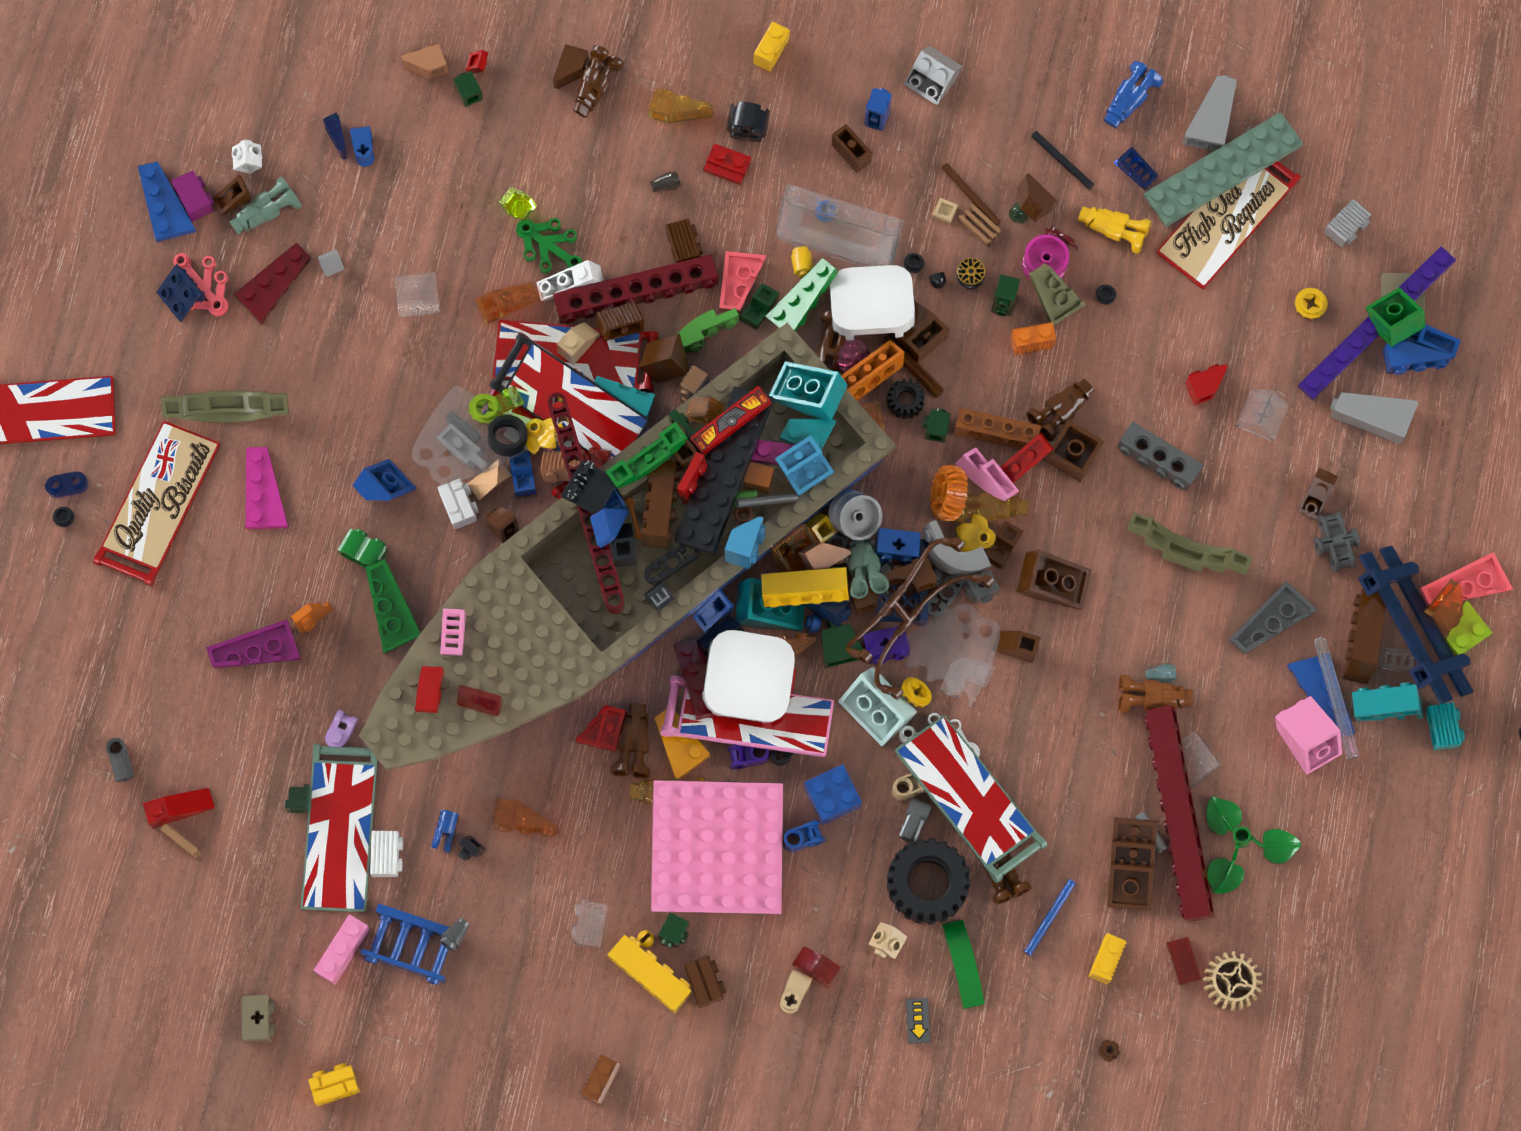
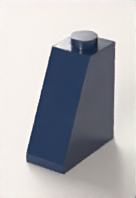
M849 600L822 602L820 604H801L837 627L842 621H846L851 614Z

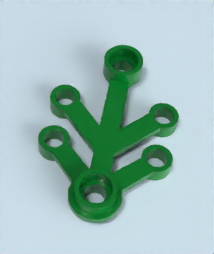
M552 218L549 222L538 224L525 219L521 220L516 226L517 235L524 240L525 251L523 255L525 261L533 262L536 259L535 250L532 249V239L539 243L540 270L545 274L550 273L552 270L548 250L566 262L567 269L575 266L571 264L573 260L578 261V264L583 262L579 256H571L554 244L562 242L574 243L577 240L575 230L568 229L564 234L542 236L538 233L547 230L559 231L561 222L558 218ZM555 222L558 223V226L552 227L551 224ZM528 226L530 229L524 231L523 227ZM569 234H573V235H574V237L571 238V239L568 238L567 236H568ZM527 253H532V254H533V256L530 257V258L527 257L526 255H527ZM544 264H548L549 268L544 269L542 268V266Z

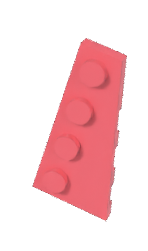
M1494 552L1419 589L1428 608L1513 590Z

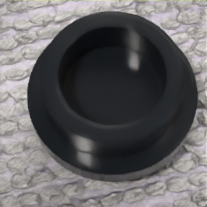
M917 253L908 254L904 259V267L910 273H918L924 267V259Z
M1105 284L1098 287L1096 291L1098 302L1104 305L1114 302L1116 291L1111 285Z
M60 507L55 510L53 521L59 527H68L74 521V513L68 507Z

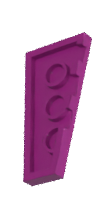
M287 619L206 647L214 669L301 660Z

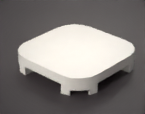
M895 265L845 268L838 271L831 282L832 326L834 332L837 331L839 334L846 336V340L854 341V335L895 333V337L898 338L903 337L904 332L914 327L915 308L912 278L905 268Z
M727 630L718 634L708 649L709 655L704 690L702 692V698L707 708L717 716L740 718L762 723H771L781 718L788 708L795 658L791 645L778 637L743 631Z

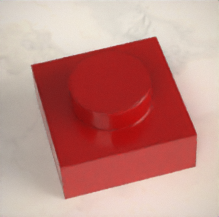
M483 49L471 52L465 71H472L473 74L484 71L487 65L488 52Z

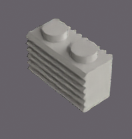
M1352 199L1326 226L1324 233L1340 247H1343L1346 243L1350 245L1357 238L1356 233L1359 230L1364 231L1371 223L1369 218L1372 214L1356 200Z

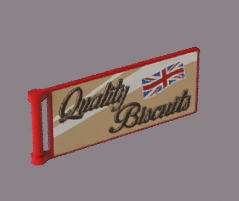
M163 421L99 551L93 559V564L98 566L104 565L144 581L148 586H153L158 571L220 447V443ZM106 552L112 553L147 567L151 571L146 574L106 558L105 554Z

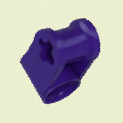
M731 745L727 748L731 755L732 764L730 769L733 770L763 765L769 760V749L742 745ZM758 749L765 751V755L761 758L754 756V752Z

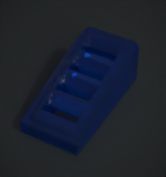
M334 113L323 118V123L338 153L344 160L347 158L341 123L339 115Z
M1132 146L1114 162L1144 190L1158 177V174ZM1128 157L1131 159L1129 163L1125 161ZM1136 163L1137 166L1133 169L1131 166ZM1142 168L1144 171L1138 175L1136 172ZM1146 174L1150 175L1145 181H1143L1142 178Z

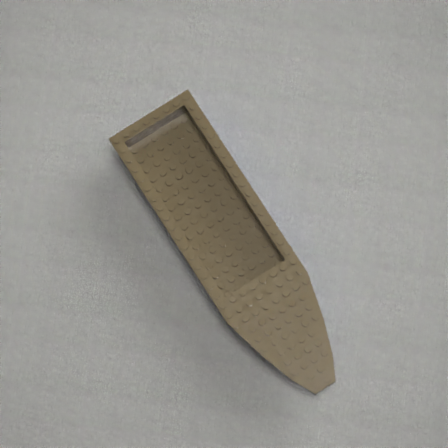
M785 323L681 404L676 410L679 414H685L692 429L696 428L699 431L724 412L734 386L750 391L759 386L765 395L769 396L785 361L826 370L829 369L788 323ZM847 389L832 418L836 420V425L822 449V454L833 469L834 474L798 496V501L750 506L754 511L753 519L759 516L763 517V525L766 526L763 544H758L759 555L756 563L772 551L771 547L801 524H806L830 505L834 497L840 492L850 489L878 467L882 459L896 448V444ZM774 401L759 440L788 444L780 440V435L789 419L819 418L811 417ZM669 415L604 464L599 470L605 472L606 468H611L622 459L625 462L639 453L642 446H649L659 439L660 436L658 434L662 432V429L671 425ZM672 455L668 460L674 461V455ZM757 463L774 468V477L769 494L757 491V497L796 493L779 466ZM682 470L680 475V481L685 474V472H683ZM676 481V483H675V488H676V489H677V487H678L680 481ZM743 481V483H742V486H741L739 492H744V491H749V490H750V489L744 488V481ZM648 486L631 497L634 499L633 506L640 531L643 527V514L646 511L645 503L646 492L649 491ZM679 494L677 502L673 501V509H676L675 522H671L670 529L674 530L673 542L668 543V549L642 546V540L635 538L636 531L630 508L626 505L629 514L623 524L632 523L636 565L615 567L624 596L625 607L621 613L611 614L605 607L577 506L561 498L471 569L420 633L380 692L359 737L388 771L433 761L495 738L582 698L608 676L643 654L702 607L718 590H723L748 570L747 568L725 562V547L731 530L742 525L734 521L735 516L733 512L735 506L731 511L715 555L700 551L699 557L695 561L663 581V584L674 597V600L659 612H656L644 596L648 590L655 586L646 581L645 569L648 565L680 545L674 542V537L687 505L681 502ZM591 519L586 522L588 526H592ZM596 539L592 541L594 546H598ZM612 542L608 544L613 558ZM686 547V553H684L683 555H681L680 552H678V554L681 556L682 562L685 561L683 557L684 555H686L687 553H690L691 555L694 554V548ZM670 557L666 561V565L670 568L676 567L679 563L674 557ZM600 559L597 564L605 566L609 561L607 559ZM662 563L660 564L661 569L659 571H650V578H658V573L664 570ZM608 578L603 582V584L606 586H611L614 584L615 581L611 578ZM614 598L609 601V604L617 606L621 601ZM443 609H461L466 612L462 656L440 654ZM448 618V620L460 621V618ZM448 626V629L459 630V626ZM447 635V638L459 639V636ZM446 643V647L458 648V644ZM422 666L443 667L445 672L440 689L442 696L437 713L416 712L415 710Z

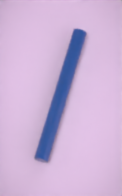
M1068 879L1024 950V953L1032 956L1076 885L1074 881Z

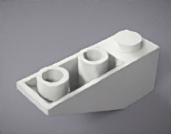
M587 260L536 283L540 300L547 301L553 299V293L601 282L604 279L600 265Z

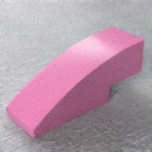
M976 447L965 453L955 463L962 470H965L966 476L994 497L1006 501L1019 492L995 460L992 459L988 462Z

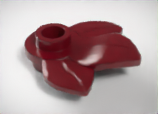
M1053 226L1051 229H1045V235L1056 236L1078 250V246L1074 244L1075 240L1062 234L1061 231Z

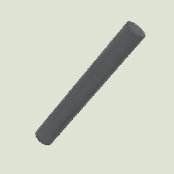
M797 493L736 499V507L798 501Z

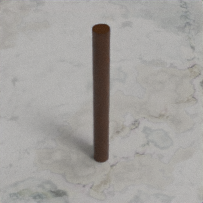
M948 163L944 164L941 169L973 204L997 226L1000 220Z

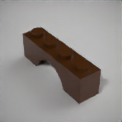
M919 558L912 560L909 565H897L891 568V571L884 573L883 575L889 581V586L903 584ZM928 558L924 560L915 577L908 585L916 593L937 586V579ZM869 579L866 580L868 594L864 598L857 599L850 594L857 615L878 607L880 594L875 593L871 589Z

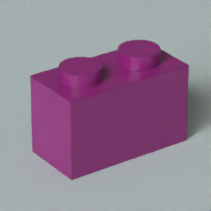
M193 170L171 181L192 222L214 212L211 205L214 201L209 192H204L203 187H205V183L201 176H196Z

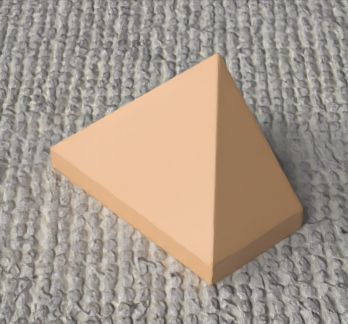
M498 459L471 480L468 486L480 501L510 478L512 474Z

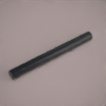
M1035 131L1031 137L1088 190L1094 187L1095 184L1040 133Z

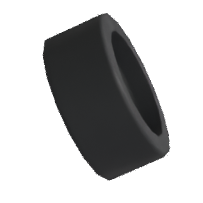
M501 415L490 423L488 427V444L496 454L513 456L519 454L524 449L527 442V428L520 418L513 415ZM502 427H512L519 432L520 438L513 444H503L496 440L495 433Z

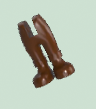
M825 311L821 314V321L825 325V330H823V337L819 344L817 356L824 364H826L827 355L834 357L831 370L838 372L843 364L849 340H846V336L838 333L835 347L832 348L835 337L832 326V312Z
M1010 854L1004 856L993 866L999 869V867L1012 859ZM984 867L993 888L996 889V894L993 896L995 904L998 905L1010 901L1012 895L1006 888L1004 879L998 883L994 882ZM1015 868L1005 874L1014 898L1020 897L1032 889L1029 882H1021L1019 880V875Z

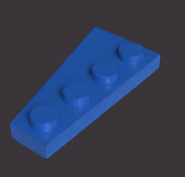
M158 161L138 166L156 242L196 232Z
M1329 653L1289 663L1287 667L1294 674L1300 688L1304 690L1307 697L1311 696L1340 729L1341 738L1354 735L1355 731Z

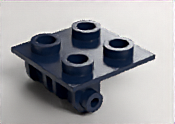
M176 264L156 293L177 319L182 322L195 302H202L206 297L204 296V291H201L197 287L198 284L194 282V279L190 278L186 273L187 271Z

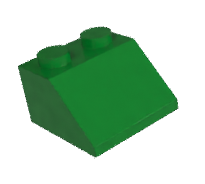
M1400 287L1365 307L1378 334L1391 347L1426 327L1424 310Z

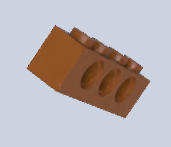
M959 408L954 435L1021 450L1040 433L1041 425Z

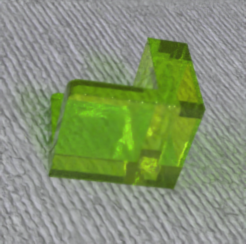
M512 187L499 201L508 215L525 221L536 207L528 194Z
M515 386L506 388L502 393L495 396L502 408L498 412L499 416L508 414L525 404Z

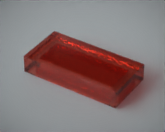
M1186 937L1168 942L1167 948L1179 986L1200 980L1201 976L1189 938Z

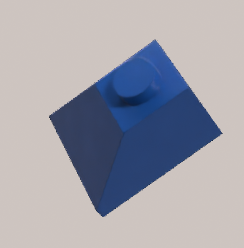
M390 459L364 468L352 485L365 500L390 501L415 491L417 488Z

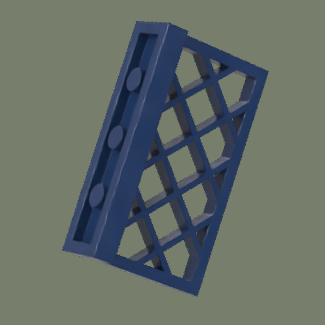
M920 539L919 558L929 546V542H926L925 539ZM880 561L881 567L880 571L878 572H882V567L886 563H888L891 566V568L895 567V565L892 561L883 563L882 561ZM895 585L890 586L894 591L897 590ZM929 589L920 593L914 591L910 599H907L903 594L901 597L905 602L902 605L903 608L908 605L913 609L916 604H919L929 594ZM883 593L880 594L878 599L876 616L890 598H887ZM928 602L912 622L916 626H925L928 622ZM894 610L891 616L881 618L880 622L902 623L903 620L900 616L894 617L897 614Z

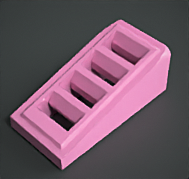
M443 609L441 655H463L465 610ZM448 618H460V621L448 620ZM448 626H459V630L448 629ZM447 635H458L459 639L447 638ZM446 643L458 644V648L446 647Z

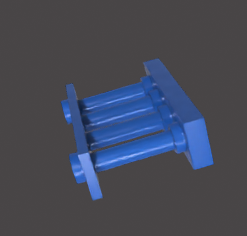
M378 903L375 912L380 916L379 919L381 921L370 951L361 949L360 953L365 957L364 960L372 964H377L378 961L426 977L427 982L438 985L439 982L445 984V977L439 974L448 949L442 944L431 972L421 969L419 966L430 937H433V934L441 936L449 927ZM393 920L400 923L401 929L389 958L378 954L388 925ZM414 927L420 929L422 935L411 965L398 960L409 930H412Z

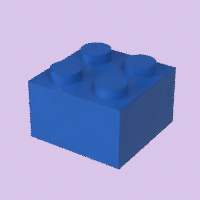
M843 764L804 782L806 794L822 826L861 808L862 801Z

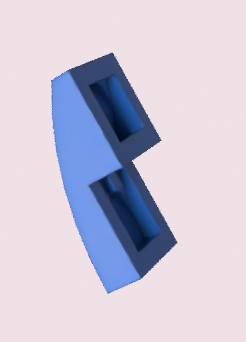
M525 451L509 456L515 497L536 494L530 452Z

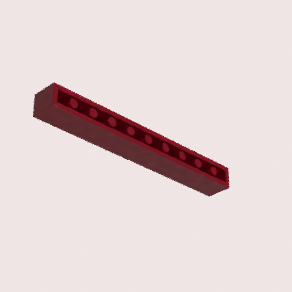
M1167 705L1146 710L1147 717H1144V722L1151 736L1148 738L1150 749L1154 752L1152 765L1158 774L1156 786L1158 791H1161L1162 800H1160V807L1166 816L1164 828L1166 833H1169L1168 850L1170 854H1173L1174 859L1172 871L1174 875H1177L1178 880L1176 892L1178 896H1181L1182 905L1179 906L1182 918H1185L1188 922L1214 918L1215 913L1176 708Z

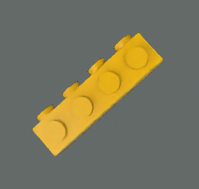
M846 567L761 574L764 607L774 608L785 605L797 606L800 604H820L822 602L849 600Z
M624 935L607 954L608 958L675 1014L692 994L689 989L691 985L683 978L678 980L673 976L674 971L666 964L661 966L656 961L657 957L651 951L647 950L645 952L639 947L641 943L633 936L628 938Z

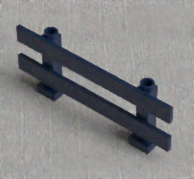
M1393 546L1379 550L1389 569L1381 570L1372 551L1358 556L1367 571L1358 578L1367 596L1379 593L1418 664L1409 672L1419 690L1430 685L1440 705L1453 700L1441 678L1448 674L1460 697L1473 693L1474 691L1462 671L1463 668L1470 665L1469 656L1464 653L1456 656L1453 655L1411 580V577L1419 573V566L1413 563V561L1402 564ZM1398 583L1440 659L1439 662L1433 663L1390 584Z

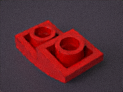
M422 666L416 695V712H438L442 696L440 689L445 673L443 667Z

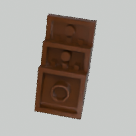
M1114 817L1108 907L1151 911L1158 820Z

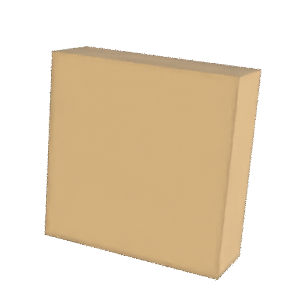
M940 198L933 211L932 218L950 225L959 205Z

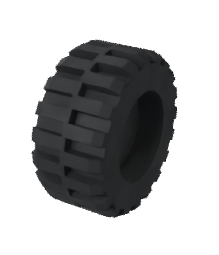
M929 838L928 841L918 839L913 844H906L902 850L896 853L895 858L892 860L886 883L889 899L895 904L894 908L898 912L901 911L906 919L916 920L915 923L919 924L928 922V925H931L937 921L941 923L950 916L953 917L963 906L969 893L971 879H969L970 870L969 866L965 864L966 860L963 855L960 856L954 846L952 848L947 846L948 842L943 840L941 843L936 842L935 838ZM934 863L947 873L949 885L946 893L941 898L928 901L918 898L911 892L908 885V876L917 864Z

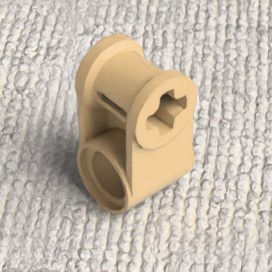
M911 773L896 779L892 787L893 797L900 801L926 793ZM904 785L908 791L900 793L897 790V786Z
M794 969L792 970L781 997L780 1007L783 1012L793 1014L799 1009L813 980L812 977ZM790 998H793L794 1004H792L791 1006H787V1001H789Z

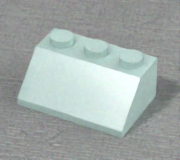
M872 667L860 674L838 702L883 747L902 727L906 726L917 711L902 696L899 700H896L890 695L882 693L875 685V668ZM880 674V683L882 685L891 686L886 681V679Z

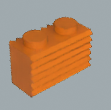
M1053 322L1012 329L1010 336L1013 352L1016 356L1026 352L1029 354V352L1033 353V351L1037 352L1042 349L1044 351L1045 349H1053L1057 339Z

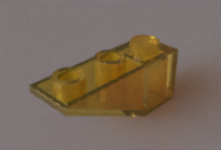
M656 88L648 108V117L667 124L713 117V106L706 101H696L687 95H676L670 90Z

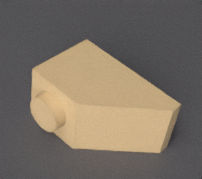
M583 322L571 328L557 343L558 354L574 365L600 337V334Z

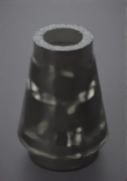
M671 170L650 181L654 193L677 190V187L681 186L677 171L672 172Z

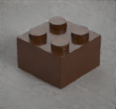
M1068 420L1052 445L1054 450L1046 456L1045 462L1081 483L1100 453L1104 441Z

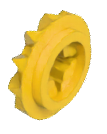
M1305 288L1297 294L1294 305L1296 306V312H1299L1303 318L1307 317L1312 320L1320 318L1325 313L1328 302L1326 296L1320 290ZM1313 298H1315L1314 306H1312L1308 310L1307 302H1310Z
M913 677L906 678L902 682L900 689L904 692L902 696L908 699V703H913L914 707L924 708L931 702V692L924 682Z

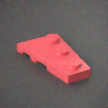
M726 251L719 311L727 312L736 308L737 312L740 313L766 260V255Z

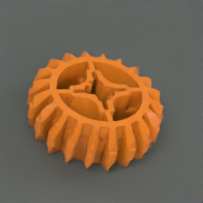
M943 465L935 473V478L932 480L933 484L930 487L929 503L931 504L930 510L932 515L936 519L950 522L958 519L960 514L963 513L965 501L967 500L968 483L965 470L955 465Z

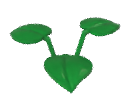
M1215 796L1210 798L1206 812L1209 828L1218 835H1224L1230 830L1233 833V842L1236 845L1231 862L1226 858H1218L1213 860L1208 867L1207 876L1213 893L1226 894L1240 886L1244 879V869L1234 863L1239 848L1247 847L1250 841L1264 848V857L1274 864L1287 862L1300 849L1301 842L1294 835L1280 829L1266 831L1263 834V843L1259 842L1254 836H1251L1248 828L1238 827L1242 821V811L1238 805Z

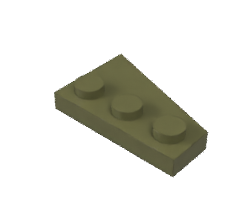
M1043 264L1028 274L1048 322H1053V325L1061 322L1086 305L1049 265Z

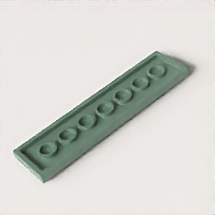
M1280 112L1146 191L1143 197L1166 228L1303 146V142Z

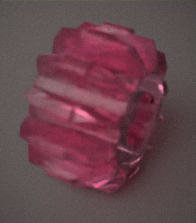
M856 339L854 341H845L844 346H840V352L837 353L839 358L836 362L840 365L839 369L846 372L870 354V351L867 350L868 345Z

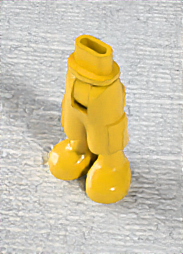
M1083 206L1078 217V221L1086 223V227L1089 226L1107 238L1118 242L1122 238L1129 241L1132 245V252L1135 254L1140 253L1152 223L1149 219L1132 220L1128 214L1118 211L1112 212L1105 208L1096 209V207L1090 209ZM1126 228L1134 229L1137 232L1126 230Z

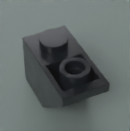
M632 523L623 524L615 540L612 541L615 567L636 565Z

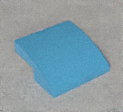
M811 435L775 458L798 496L834 474L833 469L823 456V452Z

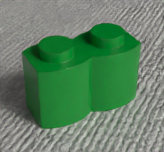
M358 528L356 530L349 529L337 549L341 556L364 568L383 560L388 550L383 541L377 538L372 540L366 537L367 533Z

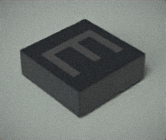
M661 581L644 594L656 612H659L674 600V597Z

